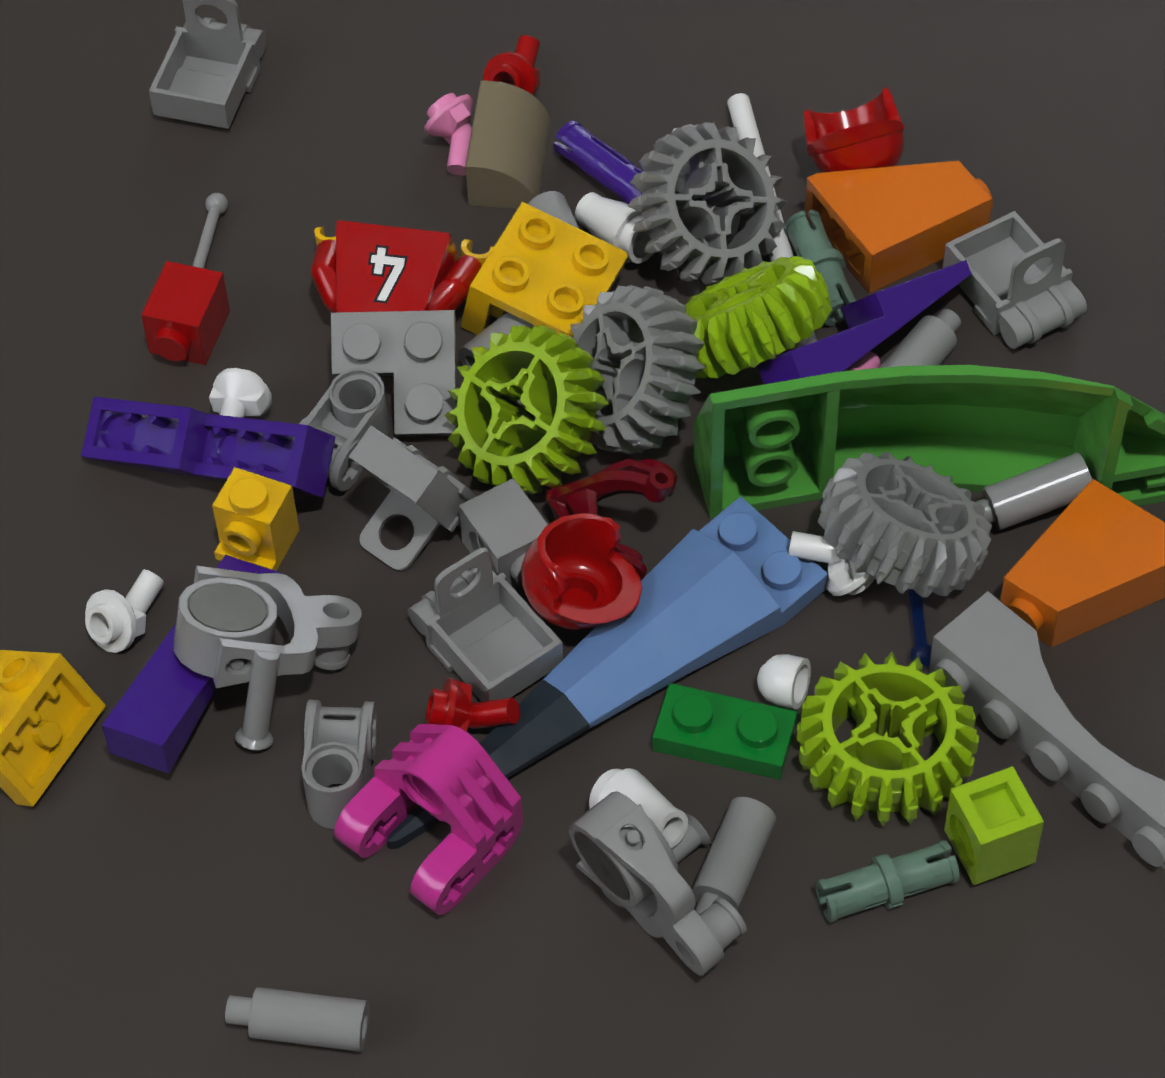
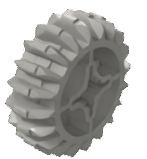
M704 122L696 127L684 125L674 130V134H667L656 140L653 145L654 150L644 154L641 160L638 161L644 171L634 175L630 183L642 195L631 199L628 207L641 211L643 220L635 224L633 231L639 233L648 232L651 240L647 243L644 252L653 254L661 251L663 253L661 270L670 271L679 268L680 281L690 282L699 278L701 285H713L723 280L725 276H732L741 272L744 268L749 269L763 262L761 256L772 253L773 249L777 247L771 235L781 232V229L786 225L774 215V212L783 209L788 201L774 196L773 188L780 184L783 177L774 175L769 177L765 168L768 166L772 156L763 154L756 157L753 154L756 138L746 137L738 141L736 127L726 126L718 130L715 122ZM689 160L690 173L685 175L684 190L676 194L677 178L682 167ZM703 196L702 201H694L695 199ZM705 200H708L710 208H708ZM714 207H722L718 210L713 211ZM740 214L736 234L727 246L726 235L731 234L732 219L734 215Z
M618 285L615 291L600 292L597 304L584 305V321L571 324V330L574 335L573 339L579 344V348L588 351L591 357L595 359L591 369L600 372L601 376L605 379L604 383L595 393L603 395L609 402V405L596 412L595 418L602 421L606 430L593 431L589 442L597 445L599 449L611 452L617 451L626 454H634V452L643 453L645 449L660 448L664 437L677 435V419L691 416L688 407L690 396L701 393L694 386L696 374L706 368L696 360V355L705 343L694 335L698 321L686 314V305L679 303L678 300L671 296L664 295V292L647 286L640 288L633 285H628L627 287Z
M864 452L859 459L847 458L842 468H838L834 478H830L822 494L824 499L820 506L821 513L818 519V523L825 530L823 539L829 544L837 546L836 556L840 559L851 560L855 564V572H866L876 578L877 584L882 582L892 584L899 593L903 594L907 589H913L921 597L926 598L932 591L941 596H948L952 590L964 589L967 582L973 579L976 571L980 570L988 555L987 547L991 541L989 533L992 527L991 523L984 517L985 508L981 504L971 501L972 493L968 489L958 488L954 485L952 476L943 477L933 471L932 465L923 467L915 464L909 456L899 460L888 452H883L879 458L872 453Z

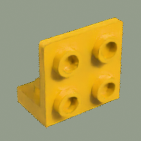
M521 202L469 287L460 327L478 335L490 325L494 317L498 319L508 312L537 327L545 326L555 330L556 334L563 333L573 338L571 324L582 323L584 321V305L597 304L600 292L610 291L626 263L627 252L529 204Z
M0 650V787L16 805L33 807L106 706L61 653Z

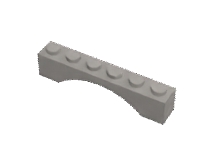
M987 591L933 637L929 673L942 668L944 676H946L945 687L961 685L964 702L968 706H973V710L981 716L986 727L994 735L1001 739H1009L1031 758L1035 768L1044 777L1052 781L1061 782L1081 799L1084 808L1093 818L1101 823H1110L1132 842L1136 852L1147 863L1155 867L1161 866L1165 869V781L1132 766L1101 745L1074 718L1054 689L1042 660L1037 631Z

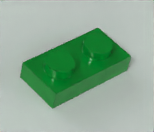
M669 683L653 733L652 751L781 780L797 726V711Z

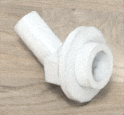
M228 368L217 375L209 400L213 411L220 413L219 415L259 418L267 413L272 404V395L268 386L256 373L245 369Z
M792 532L788 555L828 563L827 573L829 578L825 588L833 596L858 594L874 581L875 577L866 572H855V564L851 560L840 559L836 556L837 546L826 542L823 539L824 536Z
M143 569L125 598L115 590L109 589L92 594L86 605L85 625L89 635L96 644L107 652L117 653L129 648L135 637L145 633L146 612L165 584L164 580L153 572Z

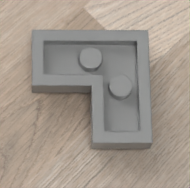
M454 310L331 313L332 375L337 377L340 373L349 369L363 368L373 371L378 376H394V434L396 437L450 436L455 431L457 425L451 424L444 416L457 407V400L453 399L447 391L457 388L456 313Z

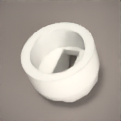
M790 654L773 656L759 670L757 684L760 693L767 701L777 706L794 710L799 709L805 700L811 677L810 661L807 658Z

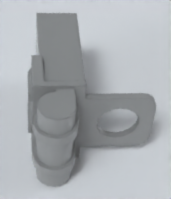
M182 0L186 22L183 27L176 26L174 39L149 89L153 115L229 129L245 92H251L261 70L259 58L263 56L265 51L266 32L253 29L249 25L241 23L238 4L235 0ZM201 5L217 7L226 15L227 23L216 22L214 18L209 17L202 19L197 12V7Z
M1016 211L945 244L943 268L967 260L971 275L958 284L959 287L975 304L974 313L992 334L996 335L1001 332L1004 341L1013 349L1025 343L1032 344L1040 340L1042 335L1058 327L1065 328L1073 324L1074 319L1087 312L1084 296L1072 283V270L1070 268L1066 269L1063 265L1066 248L1064 241L1057 238L1044 244Z
M372 425L348 456L382 485L391 490L361 532L359 541L364 549L397 571H404L412 565L440 524L451 532L454 531L456 526L460 527L459 505L477 496L466 485L458 481L459 478L444 466H436L427 460L428 457L414 446H406L395 437L392 440ZM395 516L409 518L414 526V535L411 542L400 550L387 549L381 540V530L384 524Z
M484 547L475 550L443 570L434 581L435 592L429 591L422 596L421 601L408 608V615L413 625L422 635L426 636L427 648L449 673L454 670L465 683L472 685V691L481 701L511 698L550 673L563 660L562 641L507 582V576L503 572L498 576L492 570L491 554Z

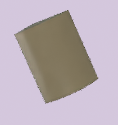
M480 80L465 166L469 206L518 209L521 202L528 204L541 192L551 121L543 104L532 94L519 87L502 82Z

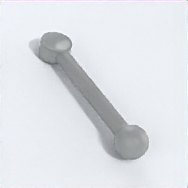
M212 193L206 199L205 207L208 210V215L193 262L194 267H205L219 216L228 209V200L221 193Z

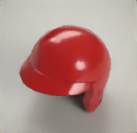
M888 87L882 88V93L875 99L851 110L821 113L807 109L803 112L808 157L812 156L816 167L822 173L897 166L904 148L903 130H905V127Z
M587 513L563 516L545 526L540 535L527 549L521 567L522 586L530 605L542 618L558 627L568 630H581L625 617L638 605L642 592L641 579L634 566L615 551V545L620 542L621 535L620 526L614 520Z

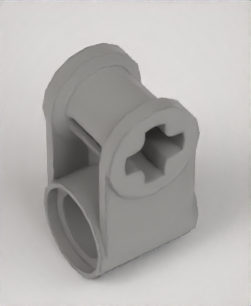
M363 368L349 369L340 373L332 381L331 386L310 414L299 423L336 436L327 478L330 479L331 486L339 491L350 489L362 473L363 468L348 456L368 428L372 425L386 436L391 429L384 383L376 373Z
M308 700L304 723V754L301 766L308 813L313 821L322 827L334 829L344 807L370 780L371 762L375 758L377 747L378 713L376 702L365 701L361 708L323 707L320 700ZM332 784H343L339 787H327Z

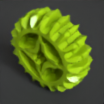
M792 256L790 258L779 257L772 262L763 261L752 268H744L741 272L732 276H725L722 281L706 286L705 291L690 297L687 304H685L686 314L698 321L694 335L705 343L696 355V360L706 368L697 373L696 378H719L726 373L735 375L742 369L748 367L755 368L761 362L775 359L778 354L794 349L798 342L810 338L814 330L823 326L827 317L832 312L828 287L821 272H817L812 260Z
M512 325L509 335L502 332L491 333L490 349L484 346L472 347L475 363L472 367L467 365L457 367L464 378L460 388L447 390L452 398L457 400V407L444 415L451 424L458 426L447 439L453 443L454 447L462 449L457 460L464 467L474 470L473 476L477 477L482 483L498 486L514 478L527 494H540L543 485L549 488L562 486L563 472L571 475L581 473L577 457L581 453L586 455L597 453L592 443L588 441L593 431L606 430L602 421L595 418L598 410L609 405V402L603 395L595 393L604 383L605 379L601 376L600 372L591 369L595 359L591 357L590 353L579 348V344L572 337L563 333L556 334L555 330L545 326H534L531 329L524 325ZM520 400L526 408L519 405L517 401ZM527 411L535 416V420L527 414Z
M892 651L885 658L884 664L875 665L867 654L864 653L858 662V670H854L840 661L838 667L834 670V679L820 676L819 682L815 685L814 695L807 696L802 705L801 722L797 725V741L800 742L799 761L802 769L810 770V783L813 786V791L828 789L827 800L830 802L832 809L847 801L852 803L851 813L855 821L862 817L866 810L877 812L878 820L882 826L889 821L893 812H900L911 825L913 820L917 818L918 806L935 816L942 807L943 797L949 799L950 789L962 785V781L968 780V777L972 775L975 763L973 755L977 753L979 735L977 730L974 729L976 716L973 712V706L963 705L964 694L962 693L961 685L945 687L946 676H944L942 668L928 675L922 673L923 665L919 656L908 667L897 665L898 661ZM852 716L856 721V728L851 730V737L848 740L839 743L835 736V731L846 719ZM934 733L940 747L930 758L924 761L919 754V749L923 745L924 738Z

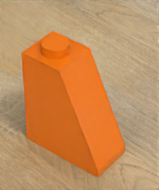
M959 160L823 172L807 177L805 214L808 222L811 224L808 216L809 210H815L820 214L833 248L841 252L847 269L868 294L944 259L945 244L988 224L993 208L992 195L987 185L981 179H975Z
M1092 479L1006 574L1003 580L1000 601L1037 631L1040 641L1050 647H1054L1164 599L1165 522Z

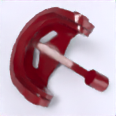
M628 458L614 463L587 478L549 489L546 493V498L555 520L563 516L580 513L598 515L597 500L605 494L618 490L640 492L644 494L647 500L660 503L667 498L668 494L674 491L678 476L675 470L661 461L654 459L635 461ZM617 543L615 551L634 566L642 580L647 575V568L643 563L642 555L633 548Z

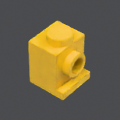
M234 467L212 505L220 541L214 551L215 558L221 561L225 555L277 571L300 530L292 485Z

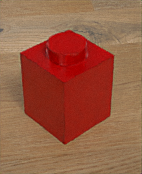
M166 261L141 314L149 353L160 355L171 361L184 360L203 365L207 364L230 312L223 272Z

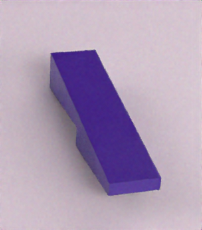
M967 260L884 289L841 307L849 329L778 355L775 359H768L759 363L757 367L763 383L770 384L846 370L971 275Z
M94 397L81 457L95 461L224 482L227 481L232 470L236 467L292 485L293 493L323 498L336 436L309 425L207 414L190 407Z
M225 555L216 567L257 574H283ZM175 625L102 724L110 754L168 774L171 772L216 689L214 678L192 671L182 664L174 652Z

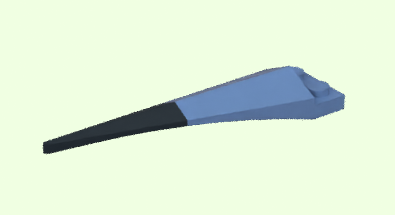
M740 496L699 531L692 529L641 580V596L638 605L632 612L625 617L596 626L519 703L520 717L517 723L496 726L480 745L485 749L504 776L509 778L578 735L669 685V683H673L735 649L784 626L826 590L825 587L829 578L828 573L813 560L788 555L791 540ZM418 805L389 834L387 840L389 848H400L440 822V820Z

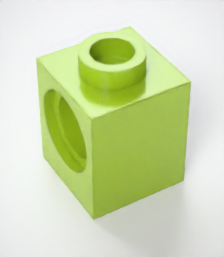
M1013 766L950 789L944 831L973 885L1036 863L1044 821Z

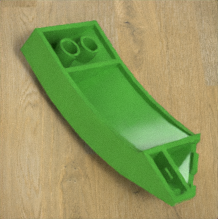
M920 365L833 372L709 394L694 421L693 460L710 519L719 515L740 496L757 511L824 499L822 494L830 478H834L838 468H842L847 458L859 459L863 452L872 453L878 458L883 452H888L899 460L909 456L915 464L923 467L932 465L933 471L943 477L952 476L954 485L958 488L968 489L970 492H982L983 487L1078 452L1083 457L1092 479L1135 505L1143 506L1165 502V414L1115 386L1040 371L977 365Z

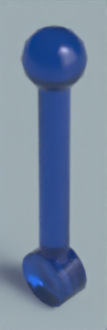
M908 589L915 643L909 656L911 661L919 656L921 664L925 668L930 666L932 646L927 642L923 600L913 589Z

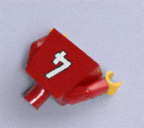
M337 220L335 237H325L323 227H316L314 230L317 248L311 266V276L325 308L332 313L455 311L467 298L471 283L494 246H490V250L485 254L472 253L473 241L464 239L461 243L460 257L457 259L456 247L451 234L447 232Z

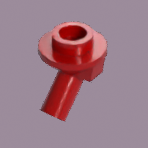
M528 35L520 36L515 53L510 51L499 53L489 60L484 69L483 81L507 83L534 95L536 88L540 86L539 68H534L540 47L539 40Z
M448 678L442 690L436 688L431 690L426 708L425 724L453 725L466 732L468 728L477 729L510 725L518 722L520 708L516 699L512 697L472 702V685L457 681L454 678Z

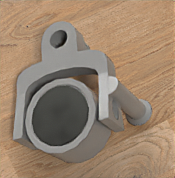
M196 565L194 584L186 587L179 597L174 633V652L180 662L192 671L214 678L216 688L249 682L243 727L236 731L235 740L244 748L263 750L270 747L274 742V737L269 731L277 676L304 674L310 672L314 665L326 670H336L345 667L350 659V644L354 643L359 635L362 612L357 603L343 596H305L300 586L285 574H257ZM277 615L283 621L289 634L290 643L284 646L273 644Z
M618 791L611 792L569 825L568 834L573 847L581 859L576 867L602 888L603 893L616 905L627 909L648 934L656 938L663 937L679 958L694 973L699 976L704 975L724 959L723 949L730 945L737 937H741L747 932L743 918L722 897H718L708 909L698 915L694 910L696 905L694 893L678 872V863L700 845H711L712 842L707 831L696 818L687 813L688 828L686 834L679 844L670 848L667 840L644 812L641 804L637 805L629 797Z

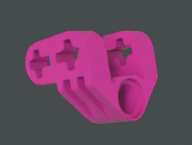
M418 724L410 732L411 740L409 742H400L392 750L393 758L391 760H382L374 768L375 776L344 807L335 824L334 836L361 858H368L387 843L389 834L418 805L438 820L447 822L451 826V833L423 861L415 873L410 886V893L413 897L437 915H444L457 906L513 846L523 824L522 799L485 749L469 733L453 725Z

